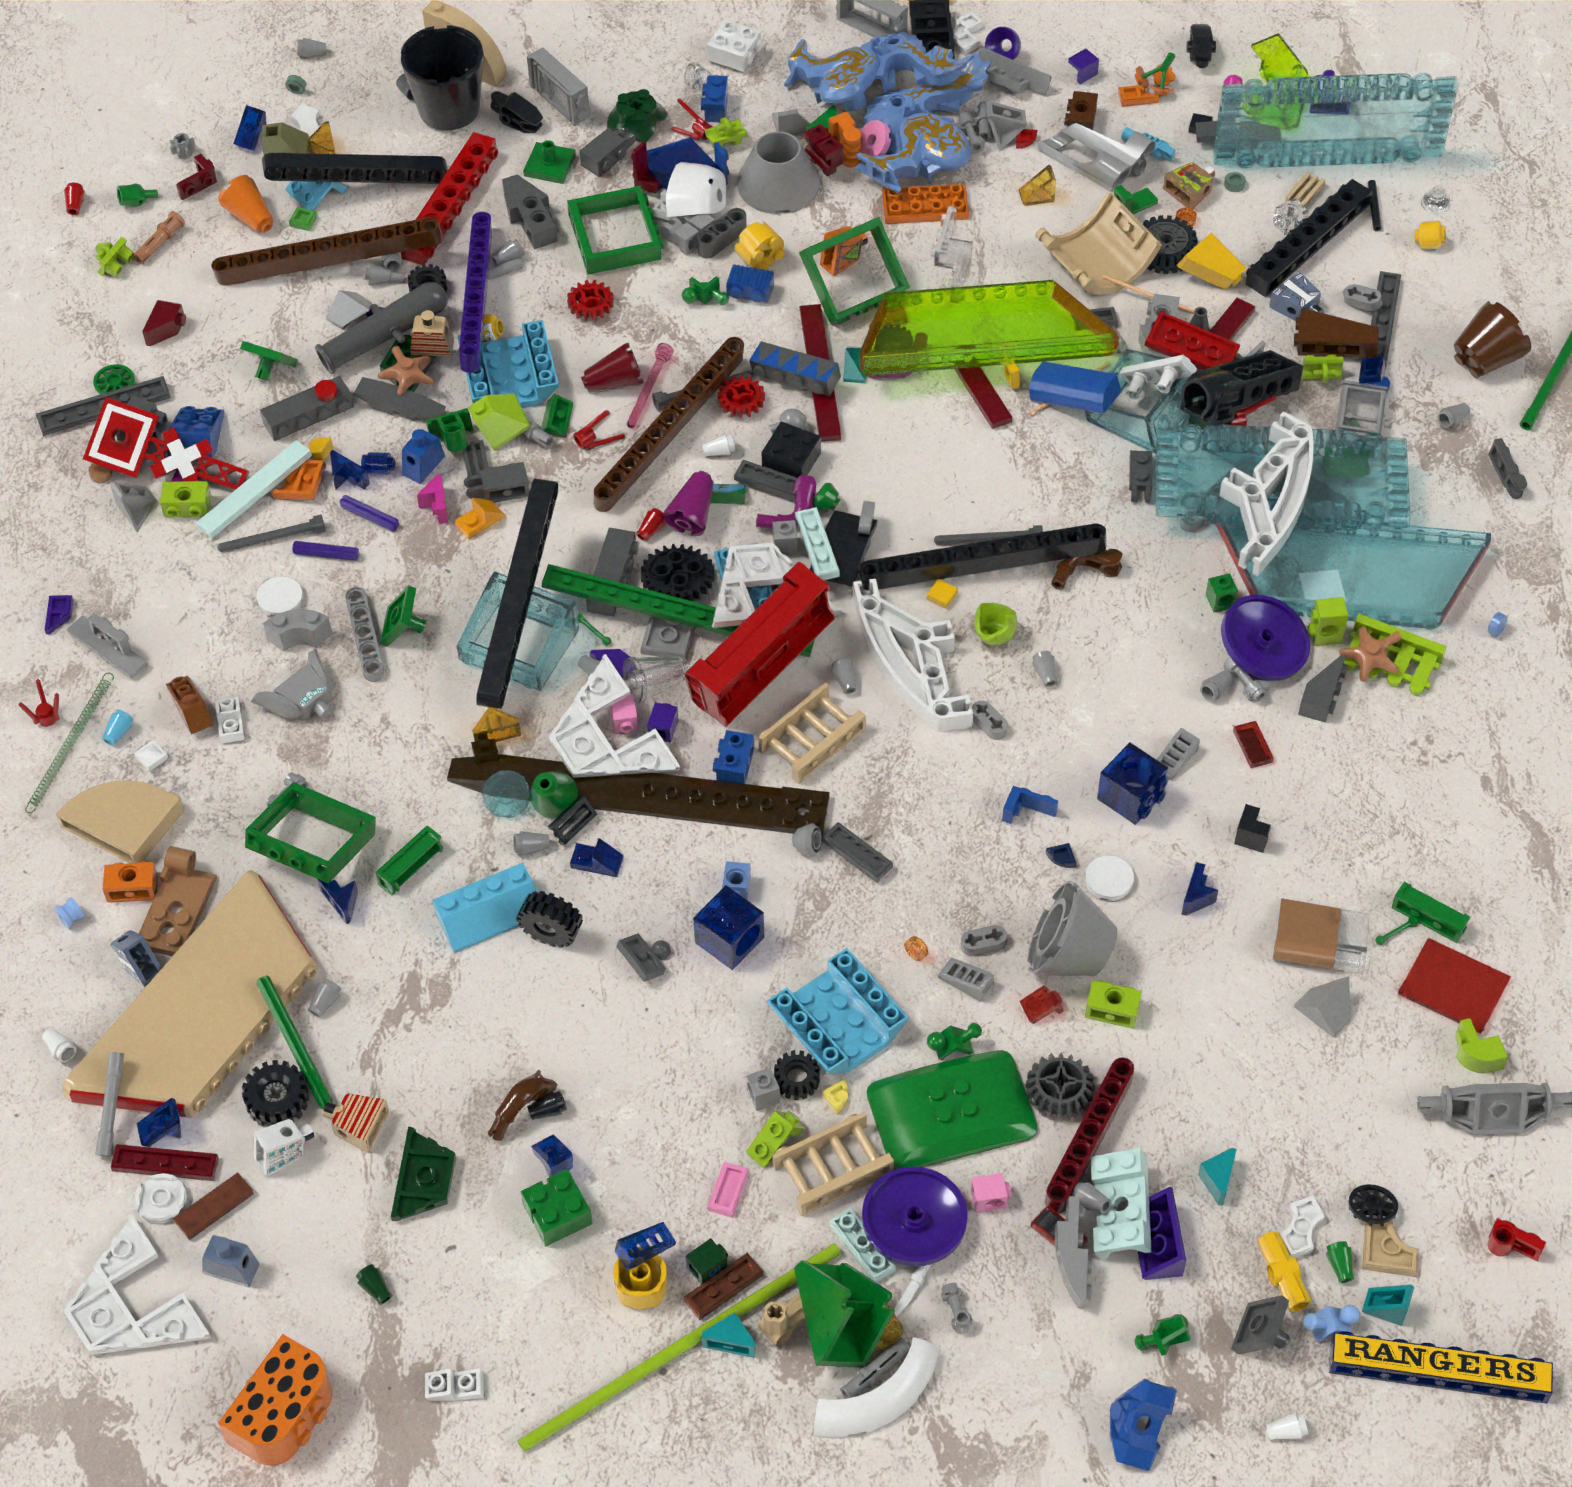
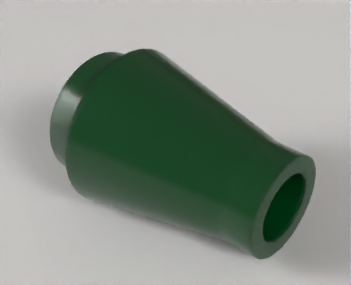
M370 1264L358 1272L356 1275L358 1279L357 1284L373 1297L379 1305L386 1303L392 1297L378 1267L376 1268L373 1264Z

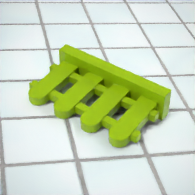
M1358 613L1354 630L1350 633L1349 638L1353 640L1349 648H1355L1360 645L1359 629L1362 626H1365L1369 634L1377 640H1382L1396 631L1402 637L1401 640L1391 645L1386 651L1387 656L1388 653L1397 655L1394 664L1398 666L1399 672L1391 673L1381 668H1373L1368 678L1375 679L1382 672L1388 675L1387 683L1391 687H1398L1403 680L1410 683L1409 691L1415 696L1421 695L1424 689L1429 690L1431 683L1428 682V679L1433 669L1438 671L1445 657L1447 646ZM1345 657L1344 664L1348 665L1347 670H1354L1358 662ZM1411 661L1419 663L1414 676L1406 674Z

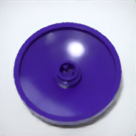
M1266 595L1242 597L1233 603L1222 619L1221 637L1227 653L1242 670L1254 677L1268 681L1285 680L1295 675L1304 666L1309 657L1310 638L1305 624L1292 608L1276 598Z
M903 1167L890 1171L881 1176L871 1186L863 1202L862 1225L868 1241L882 1256L901 1265L926 1266L945 1259L956 1250L966 1232L968 1212L962 1193L949 1178L932 1169Z

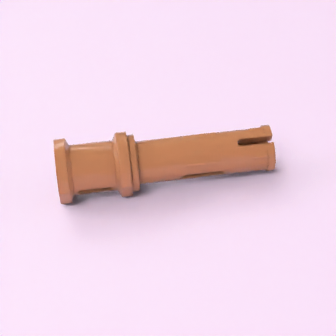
M171 211L168 214V218L163 223L161 222L157 225V231L133 254L135 261L139 264H144L165 240L171 239L174 236V232L179 227L185 225L183 217Z

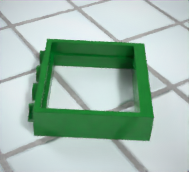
M641 186L567 200L569 219L587 275L661 260V249L664 248L662 238L657 236L659 235L657 223H653L652 208L647 207L649 206L648 196L646 193L643 194ZM638 204L651 242L593 254L581 216Z
M880 217L799 252L830 324L837 321L838 325L850 320L849 315L853 313L856 316L868 312L867 307L871 305L877 308L880 306L882 299L883 305L887 303L885 299L892 297L893 300L905 295L903 291L910 288ZM871 231L895 288L837 313L813 255Z
M292 782L245 829V848L329 884L375 836L376 817ZM293 808L354 833L329 861L267 835Z

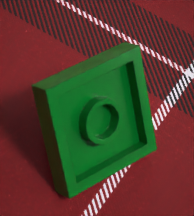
M550 140L542 143L536 142L523 170L524 176L563 184L575 159V149L555 146L554 142Z
M242 341L240 347L241 350L261 358L255 377L265 381L269 380L273 363L279 362L296 367L298 359L281 352Z
M408 585L387 606L380 644L388 647L407 628L417 633L423 632L426 620L412 615L416 588Z

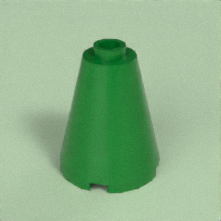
M549 771L539 774L535 778L530 791V799L534 809L547 818H557L578 797L577 785L574 780L566 773L560 771Z

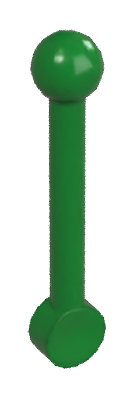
M581 613L575 616L576 620L579 623H583L597 635L605 646L611 644V639L605 637L587 622Z
M1411 916L1405 924L1384 936H1377L1375 939L1376 944L1383 945L1385 940L1409 926H1417L1418 919Z

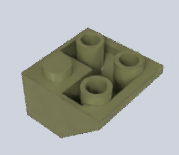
M283 122L262 125L261 142L264 155L267 153H308V133Z

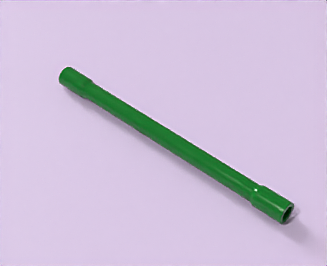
M1572 331L1532 404L1520 421V427L1524 430H1531L1534 426L1540 410L1572 354Z

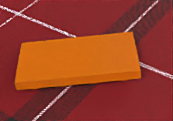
M965 184L901 187L899 194L889 188H882L885 224L969 219Z

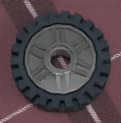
M1159 215L1158 220L1155 217H1151L1150 221L1145 220L1143 225L1162 244V247L1147 269L1152 271L1155 268V273H1160L1161 270H1164V274H1168L1169 270L1172 273H1177L1178 269L1183 271L1177 265L1197 245L1196 231L1193 230L1191 225L1187 226V221L1183 220L1180 222L1178 217L1172 220L1170 215H1167V219H1164L1163 215Z

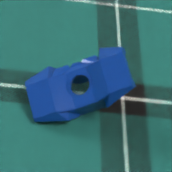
M1143 1379L1116 1398L1111 1404L1109 1410L1110 1439L1116 1462L1147 1471L1150 1470L1161 1447L1157 1442V1437L1166 1415H1172L1177 1393L1174 1387H1167ZM1142 1416L1149 1417L1145 1431L1137 1429V1421Z

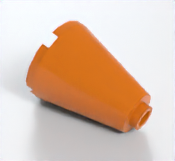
M241 175L232 179L229 182L231 186L227 190L223 188L218 196L220 205L258 233L269 231L274 220L255 181L248 175Z

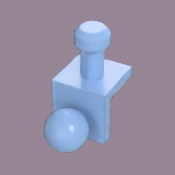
M1346 1305L1342 1309L1326 1306L1315 1314H1306L1303 1324L1306 1329L1313 1331L1316 1342L1320 1343L1335 1333L1343 1335L1352 1334L1350 1325H1354L1359 1321L1360 1311L1354 1305Z

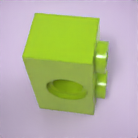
M208 481L162 483L160 505L164 517H200L209 512L211 493Z
M1344 597L1316 599L1314 609H1311L1310 613L1311 623H1308L1307 626L1309 637L1313 638L1315 646L1342 643L1349 616Z
M1092 980L1085 1018L1134 1029L1142 991L1130 986L1122 987L1107 981ZM1109 1001H1116L1118 1004H1112Z

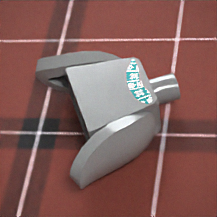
M317 649L308 653V663L275 688L274 692H258L251 702L286 718L300 717L303 720H308L315 713L322 719L327 718L332 712V709L327 705L330 702L329 693L332 691V680L319 658Z

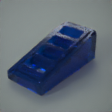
M1384 356L1362 359L1359 384L1382 381L1386 370Z
M661 1222L618 1239L615 1253L625 1269L630 1270L676 1245V1241L665 1223ZM658 1233L663 1242H659L655 1234ZM646 1239H649L653 1246H650ZM637 1244L640 1245V1247L642 1248V1250H639V1249H638Z

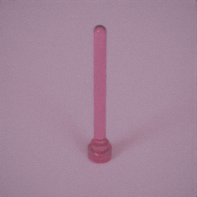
M659 343L655 350V363L627 421L628 428L635 427L663 364L669 361L674 353V349L666 343Z

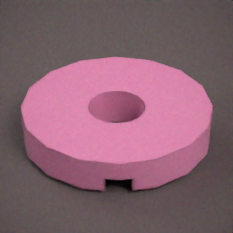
M872 120L865 124L860 131L861 153H866L870 156L885 155L891 144V139L889 138L890 128L886 123L879 120Z

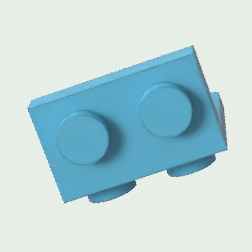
M291 181L286 191L305 209L314 211L331 188L344 194L348 187L342 182Z

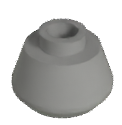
M813 823L800 827L792 836V844L798 852L813 857L820 851L822 846L821 831Z

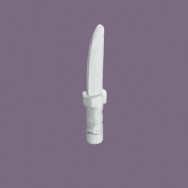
M931 1265L918 1266L915 1273L911 1274L909 1277L910 1283L894 1308L895 1313L892 1318L898 1316L907 1307L917 1289L924 1283L923 1278Z

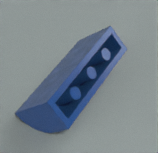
M1045 361L1035 370L1029 387V396L1032 401L1103 414L1121 393L1117 374Z

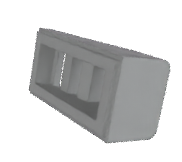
M1180 728L1153 763L1152 769L1172 780L1197 752L1200 739L1185 729ZM1177 747L1178 749L1182 750L1184 754L1175 748ZM1169 755H1172L1173 757H1175L1176 759H1178V761H1176L1175 759H1173V758L1170 757ZM1165 761L1173 766V769L1163 764V762Z
M952 957L938 975L939 979L980 1002L994 983V975ZM952 967L957 968L953 975L948 974ZM962 971L965 974L962 976L961 979L957 978ZM969 976L973 977L970 982L966 981ZM977 980L980 981L979 985H975Z

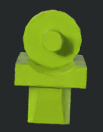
M726 117L720 119L721 125L705 129V135L713 149L716 142H719L721 147L724 148L725 143L730 142L732 145H738L742 143V138L747 137V131L743 128L739 119L729 122Z
M121 237L114 246L110 242H107V244L98 243L95 250L98 253L96 258L100 260L99 264L101 266L98 270L100 275L104 276L107 272L117 277L123 266L117 262L118 258L126 264L133 258L134 252L126 246L127 240Z
M1306 355L1303 357L1302 380L1321 379V382H1327V379H1342L1343 356L1327 355L1326 357H1315L1314 355Z

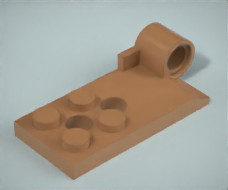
M170 846L165 854L164 868L160 874L161 884L139 931V934L145 938L152 952L173 956L194 932L215 884L216 874L194 870L196 864L195 851ZM175 906L182 907V910L178 913L170 912ZM170 926L174 928L168 934L161 933L165 927Z

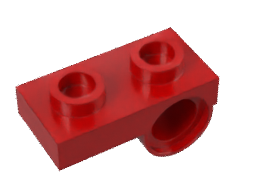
M1499 1218L1496 1219L1488 1237V1249L1492 1254L1500 1257L1508 1255L1511 1249L1538 1262L1546 1245V1241L1542 1240L1538 1235L1530 1232L1527 1233L1517 1228L1512 1222ZM1497 1237L1504 1238L1507 1243L1500 1242Z

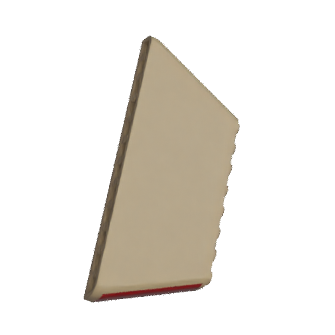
M249 870L241 877L68 1075L62 1085V1093L66 1099L72 1103L103 1107L109 1052L124 1053L122 1076L119 1082L117 1109L193 1118L197 1112L203 1110L209 1097L221 1088L225 1078L237 1069L241 1059L253 1050L257 1040L269 1031L270 1025L275 1020L257 986V980L268 975L286 1008L292 999L298 997L305 983L314 978L318 969L314 958L259 874Z

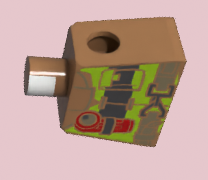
M1190 162L1166 173L1163 189L1191 211L1210 194L1213 182L1212 177L1215 176V170L1209 165L1202 169L1194 162Z

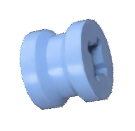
M72 897L68 898L64 905H58L54 908L58 918L67 928L71 927L75 920H81L85 917L82 909Z

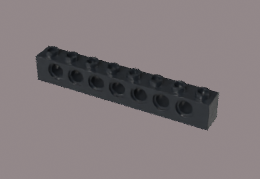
M1351 179L1347 184L1341 185L1338 191L1333 196L1330 195L1323 205L1316 207L1308 218H1304L1300 222L1299 226L1294 230L1291 229L1283 240L1277 241L1268 253L1265 252L1259 261L1248 267L1245 285L1262 296L1267 297L1370 205L1372 190L1354 179Z

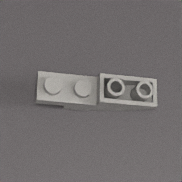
M1069 1196L1066 1203L1065 1221H1057L1055 1226L1056 1257L1061 1276L1071 1298L1078 1308H1084L1086 1300L1091 1299L1092 1286L1087 1284V1274L1092 1273L1093 1261L1092 1258H1088V1249L1078 1248L1082 1247L1083 1232L1078 1231L1079 1222H1083L1084 1206H1079L1080 1197Z

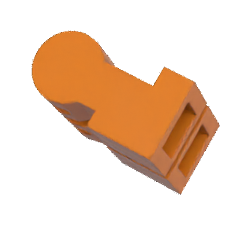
M846 111L829 118V133L843 146V164L846 167L853 168L860 164V159L856 158V154L861 153V132L855 128V121Z

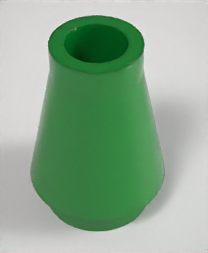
M1346 1241L1328 1245L1326 1247V1256L1339 1283L1354 1280L1351 1247H1348Z

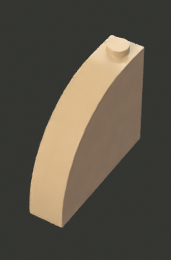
M432 0L422 10L425 28L434 26L435 29L452 25L464 28L477 36L482 44L484 53L482 82L497 87L507 76L506 65L497 45L489 34L470 16L438 0Z
M124 780L96 785L79 793L69 800L56 813L61 828L128 863H138L146 859L182 815L184 809L181 798L174 792H167L145 782Z

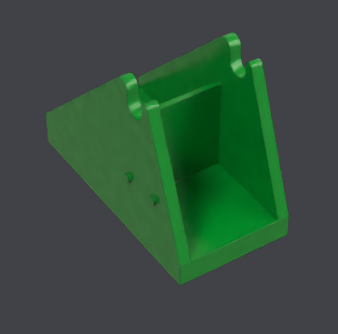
M801 1260L794 1267L816 1366L863 1367L868 1362L895 1313L894 1309L887 1310V1304L892 1299V1293L847 1263H841L840 1265L812 1264Z

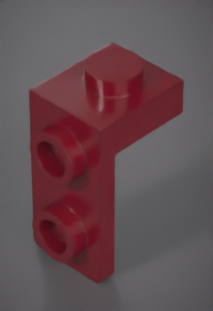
M641 142L633 149L631 154L634 187L641 186L642 190L657 193L666 184V176L648 171L646 143Z
M201 153L194 157L197 173L176 184L181 200L217 183L213 163L210 159L207 160Z

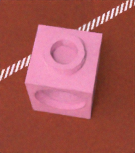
M630 694L611 705L615 734L630 733L638 730L634 696Z
M1002 1173L971 1178V1194L976 1213L1007 1208V1199L1011 1197L1009 1182H1004Z

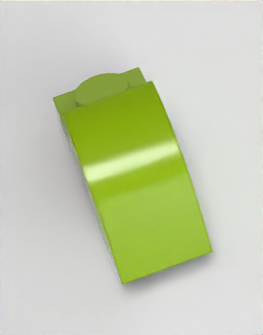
M1471 1019L1461 1020L1455 1032L1456 1041L1460 1046L1456 1057L1461 1065L1476 1073H1490L1503 1070L1508 1055L1499 1035L1479 1040Z

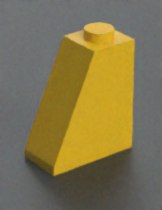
M1212 232L1187 253L1177 265L1180 269L1224 290L1230 285L1235 287L1244 278L1242 274L1247 269Z

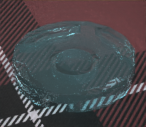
M510 770L499 771L493 774L485 782L482 790V799L486 808L497 817L513 818L521 814L529 803L530 788L525 778L519 773Z

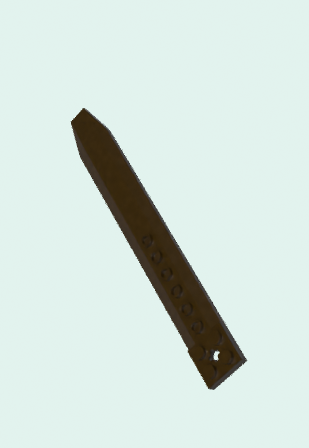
M498 754L499 759L475 763L474 756L452 758L447 776V781L491 797L531 801L530 791L535 778L541 773L560 771L566 773L574 780L577 785L578 797L585 796L596 810L792 834L796 833L798 828L813 823L820 829L822 837L830 799V792L784 786L776 788L660 773L573 778L564 762ZM804 808L809 812H805L804 815H799V811L797 810Z

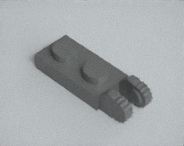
M1495 439L1488 455L1509 495L1514 499L1521 498L1523 490L1527 486L1526 478L1519 474V468L1514 463L1510 450L1505 445L1503 439Z
M1130 450L1129 490L1131 491V502H1136L1138 497L1137 491H1145L1144 500L1146 503H1150L1152 492V451Z

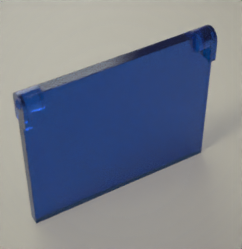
M691 137L647 150L648 171L666 191L672 172L680 162L708 165L723 172Z

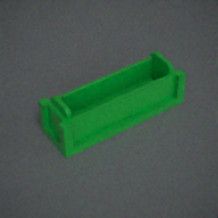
M428 825L424 827L375 872L378 885L390 895H393L395 891H400V886L435 854L443 851V846L440 844L441 835Z
M1405 881L1395 894L1391 907L1407 917L1414 916V918L1418 919V923L1455 943L1459 942L1467 929L1466 924L1470 920V916L1466 913L1463 915L1413 888L1412 884L1408 885Z

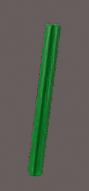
M268 975L263 976L257 980V986L319 1107L324 1109L326 1103H333V1100L271 978Z

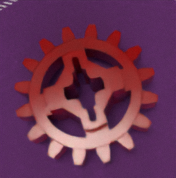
M585 280L583 285L578 282L577 288L571 287V293L567 294V304L571 314L576 313V318L578 319L584 316L585 321L589 317H592L593 321H596V316L604 318V312L609 314L610 308L614 306L613 292L610 291L609 286L605 287L604 282L597 284L596 280H593L592 283Z
M740 375V378L737 380L733 376L731 382L725 380L724 386H719V392H717L719 407L723 408L724 413L730 411L731 417H734L736 414H739V418H742L743 414L751 417L752 411L759 413V408L764 406V387L759 386L758 380L752 382V377L750 376L747 380L744 379L743 375Z

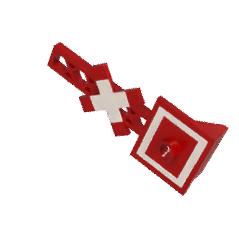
M105 397L83 456L85 461L136 479L145 458L157 462L150 465L155 479L174 470H179L184 482L200 481L199 478L233 490H236L245 483L249 471L206 456L213 452L208 439L184 448L175 427L162 433L165 441L152 437L160 417L159 415ZM121 431L125 432L126 439L120 443L116 442V434ZM150 442L156 444L158 451L150 455L146 454ZM170 451L172 455L166 458L165 453ZM198 460L200 466L194 468L191 462ZM216 464L221 473L212 477L206 468ZM235 471L242 474L238 485L230 483L227 475Z

